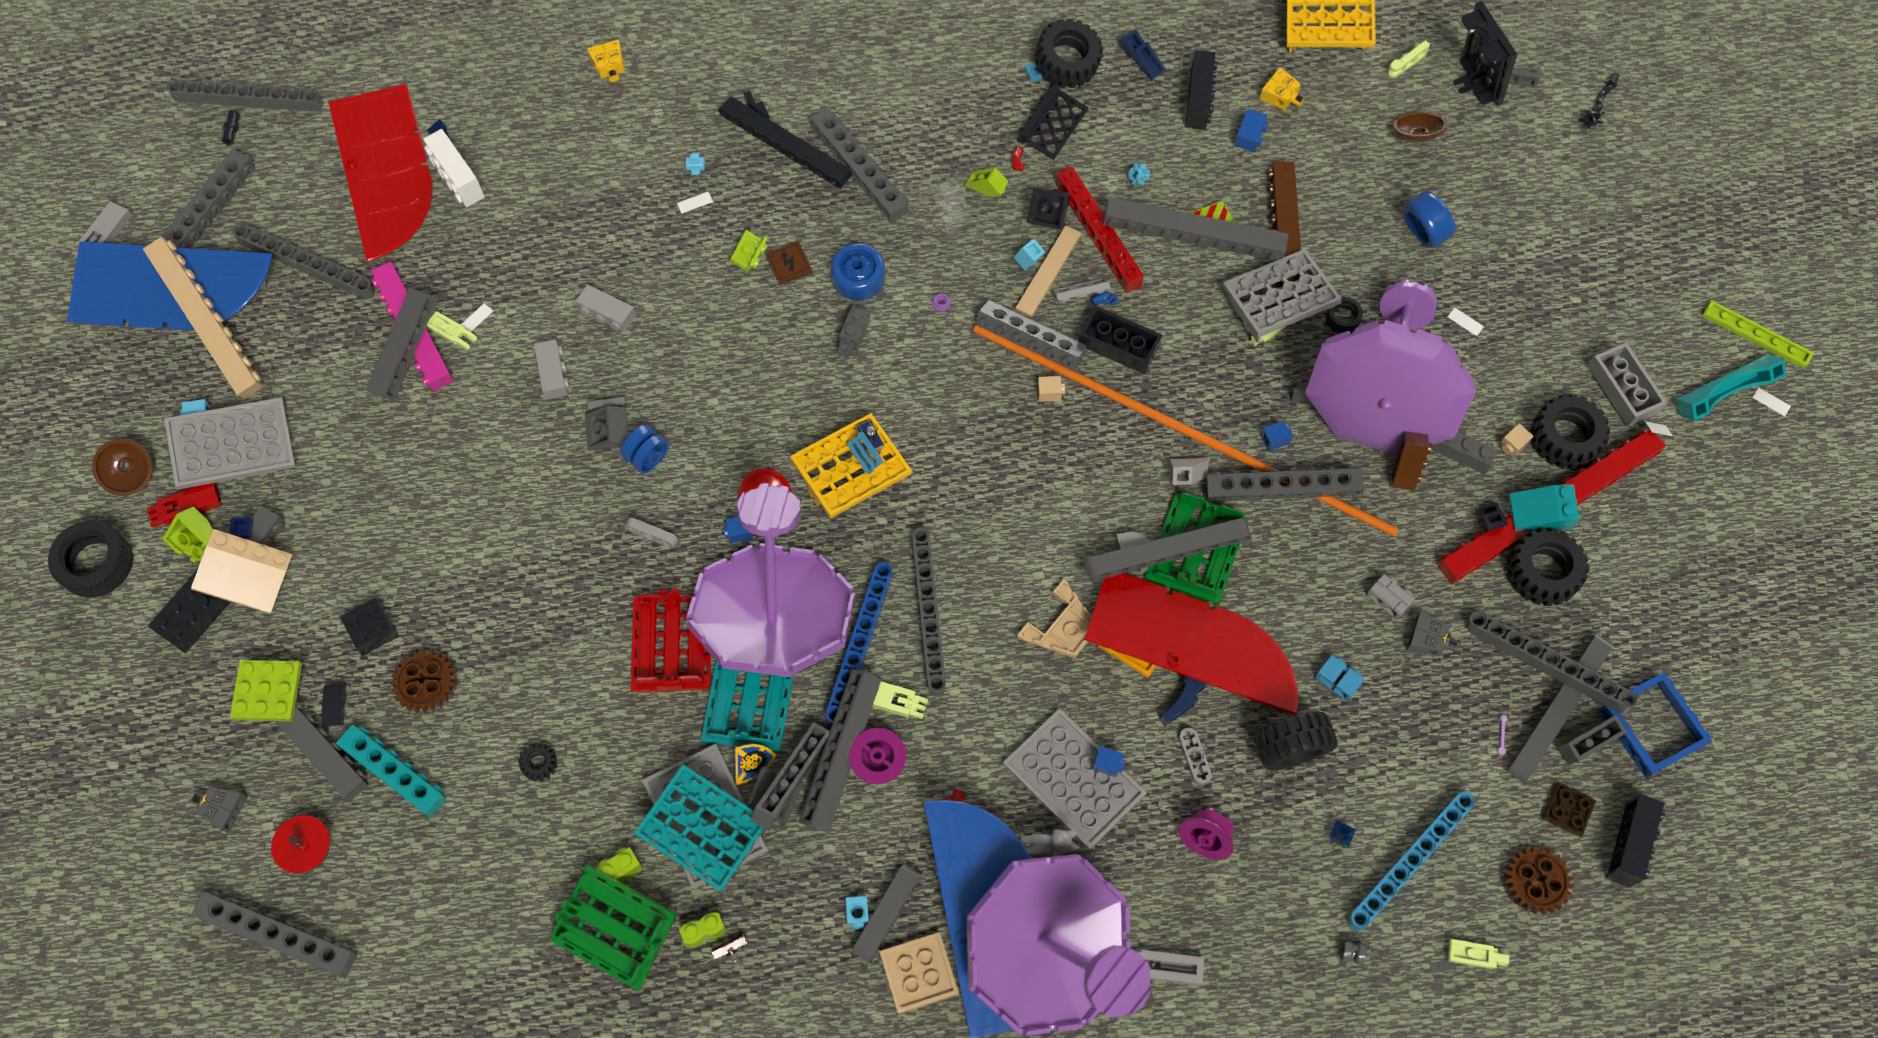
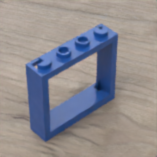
M1664 672L1630 691L1637 695L1657 684L1697 740L1695 744L1655 765L1620 713L1605 705L1598 709L1604 718L1613 715L1618 716L1627 731L1626 734L1618 739L1645 779L1712 742L1709 732L1702 727L1695 712L1691 711L1686 704L1684 696L1676 690L1672 679Z

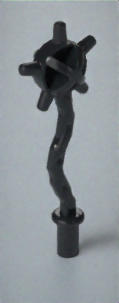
M1613 73L1611 79L1607 82L1608 87L1598 96L1597 109L1595 111L1589 110L1584 118L1578 120L1579 122H1585L1588 129L1591 126H1597L1598 123H1604L1601 120V116L1605 114V111L1600 112L1604 105L1603 98L1613 88L1617 87L1618 73Z

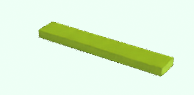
M1712 300L1702 317L1803 369L1808 366L1814 352Z

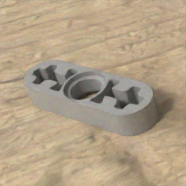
M629 517L624 525L628 531L669 548H674L678 541V538L672 533Z
M1185 728L1179 735V742L1192 779L1197 785H1206L1209 783L1212 773L1201 742L1194 729ZM1186 733H1188L1189 736H1193L1191 740L1192 746L1197 745V747H1191L1187 750L1190 744L1188 740L1183 739L1185 738ZM1198 752L1201 756L1200 761H1192L1189 757L1190 753ZM1202 763L1204 764V766H1201L1200 769L1203 774H1207L1205 780H1202L1201 777H1197V775L1199 774V769L1197 766H1200Z

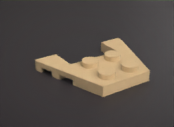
M1063 579L1053 591V595L1068 605L1045 634L1028 622L1018 633L1017 638L1076 658L1089 642L1084 640L1092 616L1086 607L1081 604L1075 592L1071 590L1068 582Z

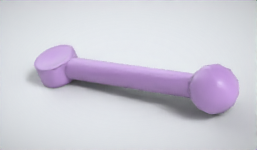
M1500 715V748H1498L1497 753L1504 755L1506 753L1504 748L1505 722L1508 718L1506 715Z

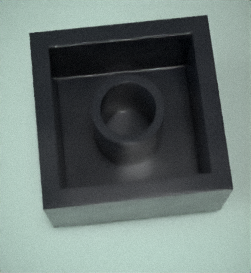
M1038 185L1034 186L1027 223L1062 230L1065 225L1071 192Z
M377 598L340 616L355 648L362 656L399 637Z

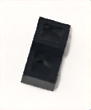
M750 90L743 92L745 104L770 119L763 101L756 103Z
M1497 502L1478 508L1489 532L1508 525L1506 517Z
M346 684L324 685L322 726L344 725Z

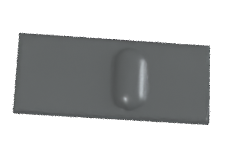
M1448 960L1429 963L1432 973L1456 969L1455 963L1448 962Z

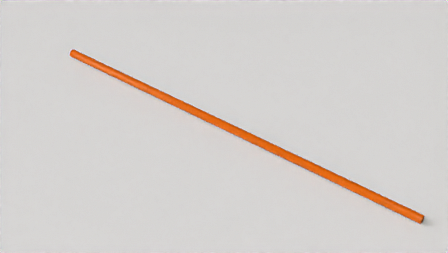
M977 325L973 329V332L1260 472L1276 469ZM1280 480L1281 482L1289 485V483L1286 480ZM1298 480L1302 486L1308 485L1307 483ZM1314 497L1394 537L1399 529L1335 497Z

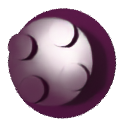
M872 728L862 732L855 738L849 752V761L854 773L863 781L870 784H885L894 780L902 772L906 762V750L901 739L892 731L883 728Z
M1207 807L1205 810L1196 812L1193 818L1184 820L1179 826L1178 831L1182 842L1190 850L1208 859L1223 860L1230 857L1234 851V843L1231 838L1234 824L1217 813L1214 808Z

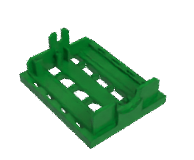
M1182 492L1181 496L1177 494L1174 496L1160 539L1186 533L1189 522L1197 524L1196 530L1213 526L1216 516L1223 517V523L1244 518L1247 523L1248 518L1243 517L1244 513L1242 511L1227 507L1225 504H1212L1206 501L1203 496L1200 498ZM1195 508L1202 510L1199 520L1191 518ZM1240 543L1213 550L1210 562L1202 558L1204 552L1184 557L1185 561L1182 570L1174 568L1176 560L1158 564L1156 567L1150 566L1145 580L1219 605ZM1200 563L1208 565L1204 580L1203 577L1196 575ZM1172 570L1173 573L1178 574L1177 578L1171 576Z
M588 864L585 865L570 898L562 902L560 907L563 909L555 916L558 922L549 941L639 991L642 989L678 914ZM581 891L592 896L589 903L578 899ZM596 899L609 905L607 913H603L593 906ZM614 909L627 915L624 923L611 916ZM574 917H578L581 920L579 924L576 925L573 922L569 921L568 918L572 919ZM632 919L645 925L642 933L629 926ZM585 922L598 928L596 935L583 929ZM650 929L654 930L651 939L647 936ZM603 932L616 939L614 945L600 938ZM621 942L634 949L632 955L618 948ZM639 952L642 953L643 961L636 958Z

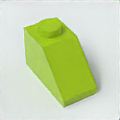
M994 167L972 172L965 186L992 197L1003 194L1009 181Z

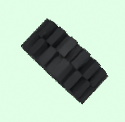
M536 743V745L530 744L528 749L525 747L523 749L524 753L519 755L521 759H518L519 768L522 773L534 782H537V780L542 782L544 778L549 779V775L554 774V768L557 769L558 766L553 750L544 743L542 745L540 743ZM537 755L544 756L546 760L545 765L541 769H533L531 767V760Z

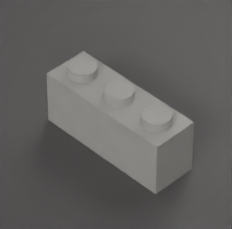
M590 285L584 288L576 300L581 314L585 316L590 315L599 323L605 322L616 331L626 332L637 316L633 306Z
M556 339L534 344L541 387L545 399L549 400L568 396L567 389L570 388L568 377L565 378L564 376L567 368L565 361L562 362L561 359L564 356L562 345L559 346Z

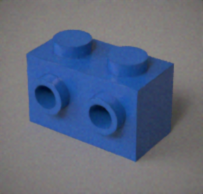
M1247 109L1236 138L1235 146L1255 152L1256 147L1262 144L1264 137L1261 136L1262 132L1266 133L1269 123L1266 120L1268 115Z

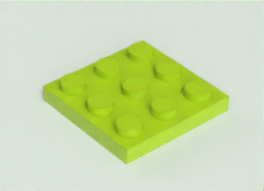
M240 660L230 719L245 721H293L302 663L300 661Z

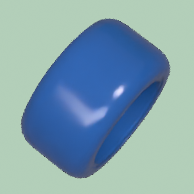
M1429 191L1422 192L1404 205L1403 215L1411 232L1424 246L1436 248L1455 234L1456 226L1450 211L1434 193Z
M861 243L847 245L835 254L831 262L830 270L833 286L841 296L849 300L863 301L870 299L884 285L886 276L884 260L881 254L869 245Z

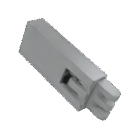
M110 201L79 242L112 243L132 217L131 212Z
M1148 950L1137 952L1141 954L1145 961L1146 959L1160 961V970H1154L1155 963H1148L1151 969L1149 971L1150 980L1195 986L1203 985L1204 957Z

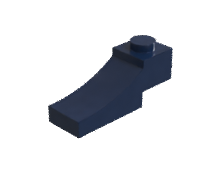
M1136 29L1118 41L1126 55H1129L1142 68L1151 81L1166 71L1149 42L1145 43Z
M1184 676L1182 683L1184 690L1181 696L1160 719L1164 727L1194 707L1199 700L1196 695L1207 688L1208 684Z

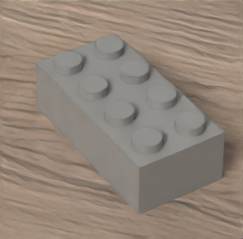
M1627 342L1594 356L1589 363L1588 368L1627 427L1659 414L1667 405V401Z

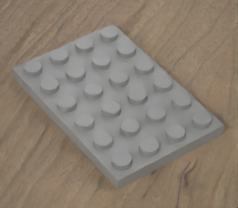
M282 397L164 418L174 482L177 490L296 467Z
M1059 708L1003 762V765L1069 831H1076L1077 835L1075 837L1090 851L1147 792L1124 770L1122 772L1118 771L1117 777L1094 771L1093 768L1099 746Z
M716 744L642 780L654 805L680 767L685 765L746 805ZM695 777L693 778V780H696L698 783L702 784V782L697 780ZM712 788L710 789V791H713L716 795H719V793L712 790ZM677 791L672 798L679 802L683 794ZM689 798L683 804V806L694 813H697L701 807ZM728 799L727 802L731 803L734 807H736V805L730 802ZM704 810L700 816L712 825L718 819L707 810ZM664 813L660 818L661 822L664 823L669 816ZM674 819L668 825L681 835L686 827ZM721 821L717 827L728 836H731L735 831L733 827L724 821ZM689 831L686 836L687 839L698 846L703 840L692 831ZM739 832L735 840L745 846L749 838ZM761 835L742 865L768 852ZM708 842L703 848L714 857H717L720 853L719 849ZM724 854L720 861L730 867L734 859ZM683 868L693 890L706 884V882Z

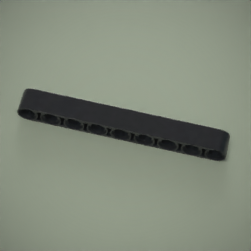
M729 97L718 109L723 118L835 187L841 189L852 177V172L845 165L734 97Z

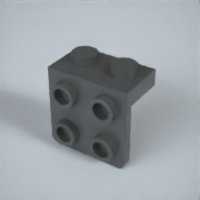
M763 767L757 776V781L748 801L749 806L754 809L777 777L770 769ZM801 784L776 821L788 823L801 790Z

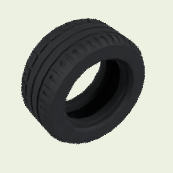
M83 521L71 525L56 537L49 550L48 568L52 577L72 594L85 598L100 597L115 590L123 583L130 573L133 553L128 541L112 526L101 521ZM96 543L107 544L108 554L106 561L98 570L87 575H75L73 565L81 550Z

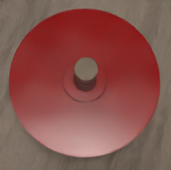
M296 816L287 820L277 829L272 839L271 853L275 863L281 869L290 873H305L318 867L325 860L329 852V832L320 820L312 816Z

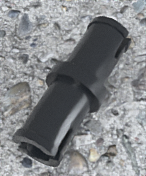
M235 110L228 111L227 121L223 125L224 133L221 141L226 145L233 144L234 135L238 131L237 123L240 114Z

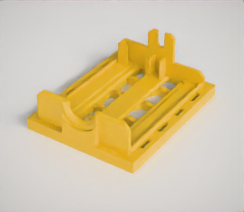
M1287 0L1286 36L1289 53H1291L1292 47H1362V49L1375 47V0ZM1293 6H1303V9L1299 12H1293ZM1307 6H1320V10L1310 12ZM1324 6H1338V9L1334 12H1328L1324 9ZM1341 6H1355V10L1345 12ZM1359 6H1367V12L1360 10ZM1303 23V26H1294V24ZM1307 23H1320V26H1307ZM1324 23H1338V26H1324ZM1342 23H1355V26H1342Z
M872 413L790 456L791 462L808 486L809 495L811 498H815L817 506L821 504L830 519L912 474L911 468ZM871 420L884 444V449L877 451L884 462L871 474L866 473L847 445L849 441L852 442L853 438L858 436L857 429L854 430V428ZM847 451H850L853 455L846 461H840L838 456ZM869 453V455H870V457L872 458V460H873V461H876V460L874 459V457L872 456V454ZM833 459L836 466L829 470H824L821 465ZM817 468L820 474L811 479L808 473ZM862 468L865 473L853 479L850 474ZM846 477L849 482L839 486L836 490L834 483ZM830 486L832 491L822 495L824 488Z

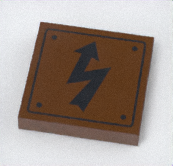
M799 241L766 253V258L779 285L813 273Z

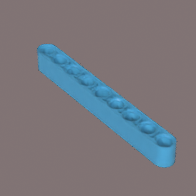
M1463 791L1459 793L1356 907L1347 920L1350 929L1361 931L1367 927L1473 808L1475 798L1470 792ZM1459 799L1465 800L1467 807L1462 806ZM1446 814H1452L1454 816V821H1450L1447 818ZM1434 827L1441 830L1442 836L1435 834ZM1421 842H1425L1429 850H1424L1420 845ZM1407 857H1413L1416 861V865H1411L1408 862ZM1394 871L1400 872L1403 880H1398L1394 875ZM1381 886H1386L1390 894L1385 895L1381 891ZM1368 901H1373L1376 904V910L1369 908ZM1354 916H1360L1363 919V925H1358L1354 920Z

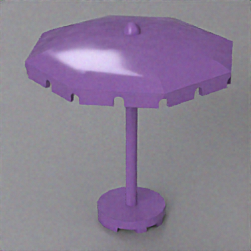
M1409 279L1401 280L1400 283L1393 285L1390 284L1386 287L1380 300V311L1385 319L1384 324H1378L1377 320L1357 327L1352 334L1346 331L1327 338L1326 342L1322 343L1305 394L1337 438L1394 455H1398L1405 431L1427 434L1429 443H1432V445L1455 438L1475 395V381L1464 364H1459L1460 358L1449 341L1445 343L1442 341V336L1418 330L1428 325L1436 313L1437 298L1434 291L1425 284L1423 286L1411 282ZM1417 329V332H1416V333H1411V332L1409 331V330Z
M762 483L759 485V488L752 489L746 494L745 492L742 493L738 500V520L742 527L750 533L765 537V544L759 543L758 548H753L751 544L733 553L730 561L727 562V559L723 558L705 567L704 573L699 574L694 590L695 595L692 597L687 613L686 625L722 668L790 677L845 647L856 596L853 592V587L840 573L835 574V568L821 553L817 556L815 555V550L790 547L789 552H785L783 546L775 545V536L789 532L797 525L800 519V500L789 492V488L786 486L776 487L769 486V483Z
M1078 854L1012 861L967 916L969 990L1018 1034L1029 1036L1050 1033L1052 1029L1064 1031L1083 1028L1082 1025L1085 1023L1090 1024L1099 1012L1112 1018L1135 1014L1145 1004L1151 993L1149 988V971L1151 969L1141 954L1130 948V940L1126 936V933L1130 932L1129 905L1126 904V898L1109 881H1106L1103 875L1086 859Z

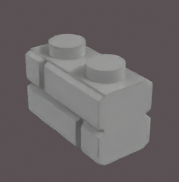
M1384 574L1369 590L1367 596L1398 620L1413 604L1415 599L1409 590L1402 589L1397 585L1398 583L1393 577Z

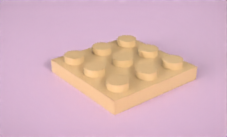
M940 932L879 951L898 1014L959 995Z

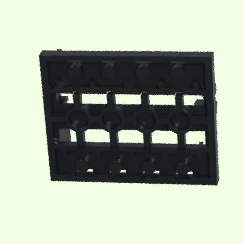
M1481 0L1475 3L1472 12L1462 17L1461 22L1467 29L1468 34L1463 50L1464 56L1461 57L1460 64L1467 75L1455 79L1453 84L1454 86L1465 84L1464 87L1458 89V92L1464 94L1472 90L1481 104L1486 105L1494 101L1496 106L1503 104L1518 54Z

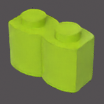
M715 912L705 915L700 921L685 924L679 931L687 948H696L705 943L707 939L719 938L727 930L720 914Z

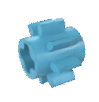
M691 153L690 157H686V170L691 171V175H700L701 170H705V158L700 157V153Z
M1134 163V167L1129 169L1128 178L1133 180L1132 184L1145 185L1144 181L1149 180L1150 170L1146 168V164Z

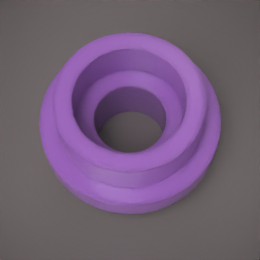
M937 294L932 300V306L937 311H946L950 307V299L945 294Z

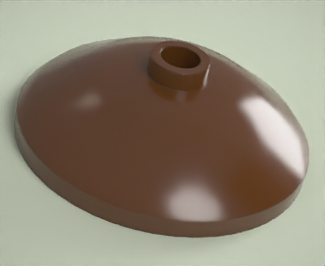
M1413 112L1398 117L1393 123V130L1404 139L1413 142H1425L1441 136L1447 130L1448 123L1444 117L1435 113Z
M115 439L103 444L97 450L92 462V471L95 480L104 490L114 495L127 496L135 494L147 486L152 477L153 463L147 450L139 443L129 439ZM125 463H128L130 466L128 470L124 468Z

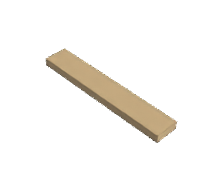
M1068 226L1064 227L1016 306V312L1032 319L1079 241L1081 232Z

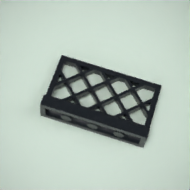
M1056 83L1021 131L1017 141L1022 145L1024 143L1028 144L1055 160L1089 109L1086 105L1061 91V86ZM1059 97L1065 99L1067 105L1059 106ZM1078 107L1083 111L1081 114L1074 115L1072 108ZM1061 109H1069L1070 115L1062 116ZM1057 110L1059 117L1050 118L1049 112ZM1072 119L1073 126L1065 127L1064 120ZM1060 121L1062 128L1054 129L1052 122ZM1049 123L1050 130L1042 131L1041 124ZM1063 132L1065 138L1057 140L1055 133ZM1052 134L1053 140L1045 142L1043 135ZM1040 135L1041 142L1036 143L1031 140L1032 136ZM1055 144L1056 151L1054 154L1047 150V145Z

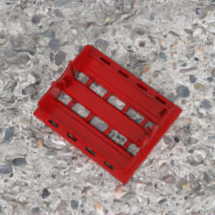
M665 589L659 590V595H640L634 597L631 661L632 693L711 690V654L707 650V655H705V647L689 628L688 631L680 632V618H687V613H680L681 603L689 602L690 606L694 595L681 596L677 589H671L672 593H667ZM658 603H663L665 614H657ZM657 619H665L664 632H657ZM656 636L664 637V651H656ZM688 636V650H680V637ZM680 655H688L687 669H679ZM656 656H664L663 670H656ZM705 665H707V674H705ZM655 674L663 675V680H659L658 677H655Z

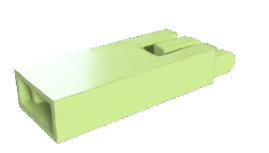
M881 682L873 708L908 718L913 716L923 719L924 714L917 712V710L925 712L926 707L920 705L919 702L927 704L928 699L916 696V691ZM893 696L898 698L897 703H903L905 706L891 704Z

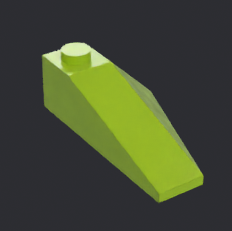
M192 507L175 516L162 539L176 553L180 555L185 553L190 556V561L197 563L202 560L213 529L208 520L195 507Z

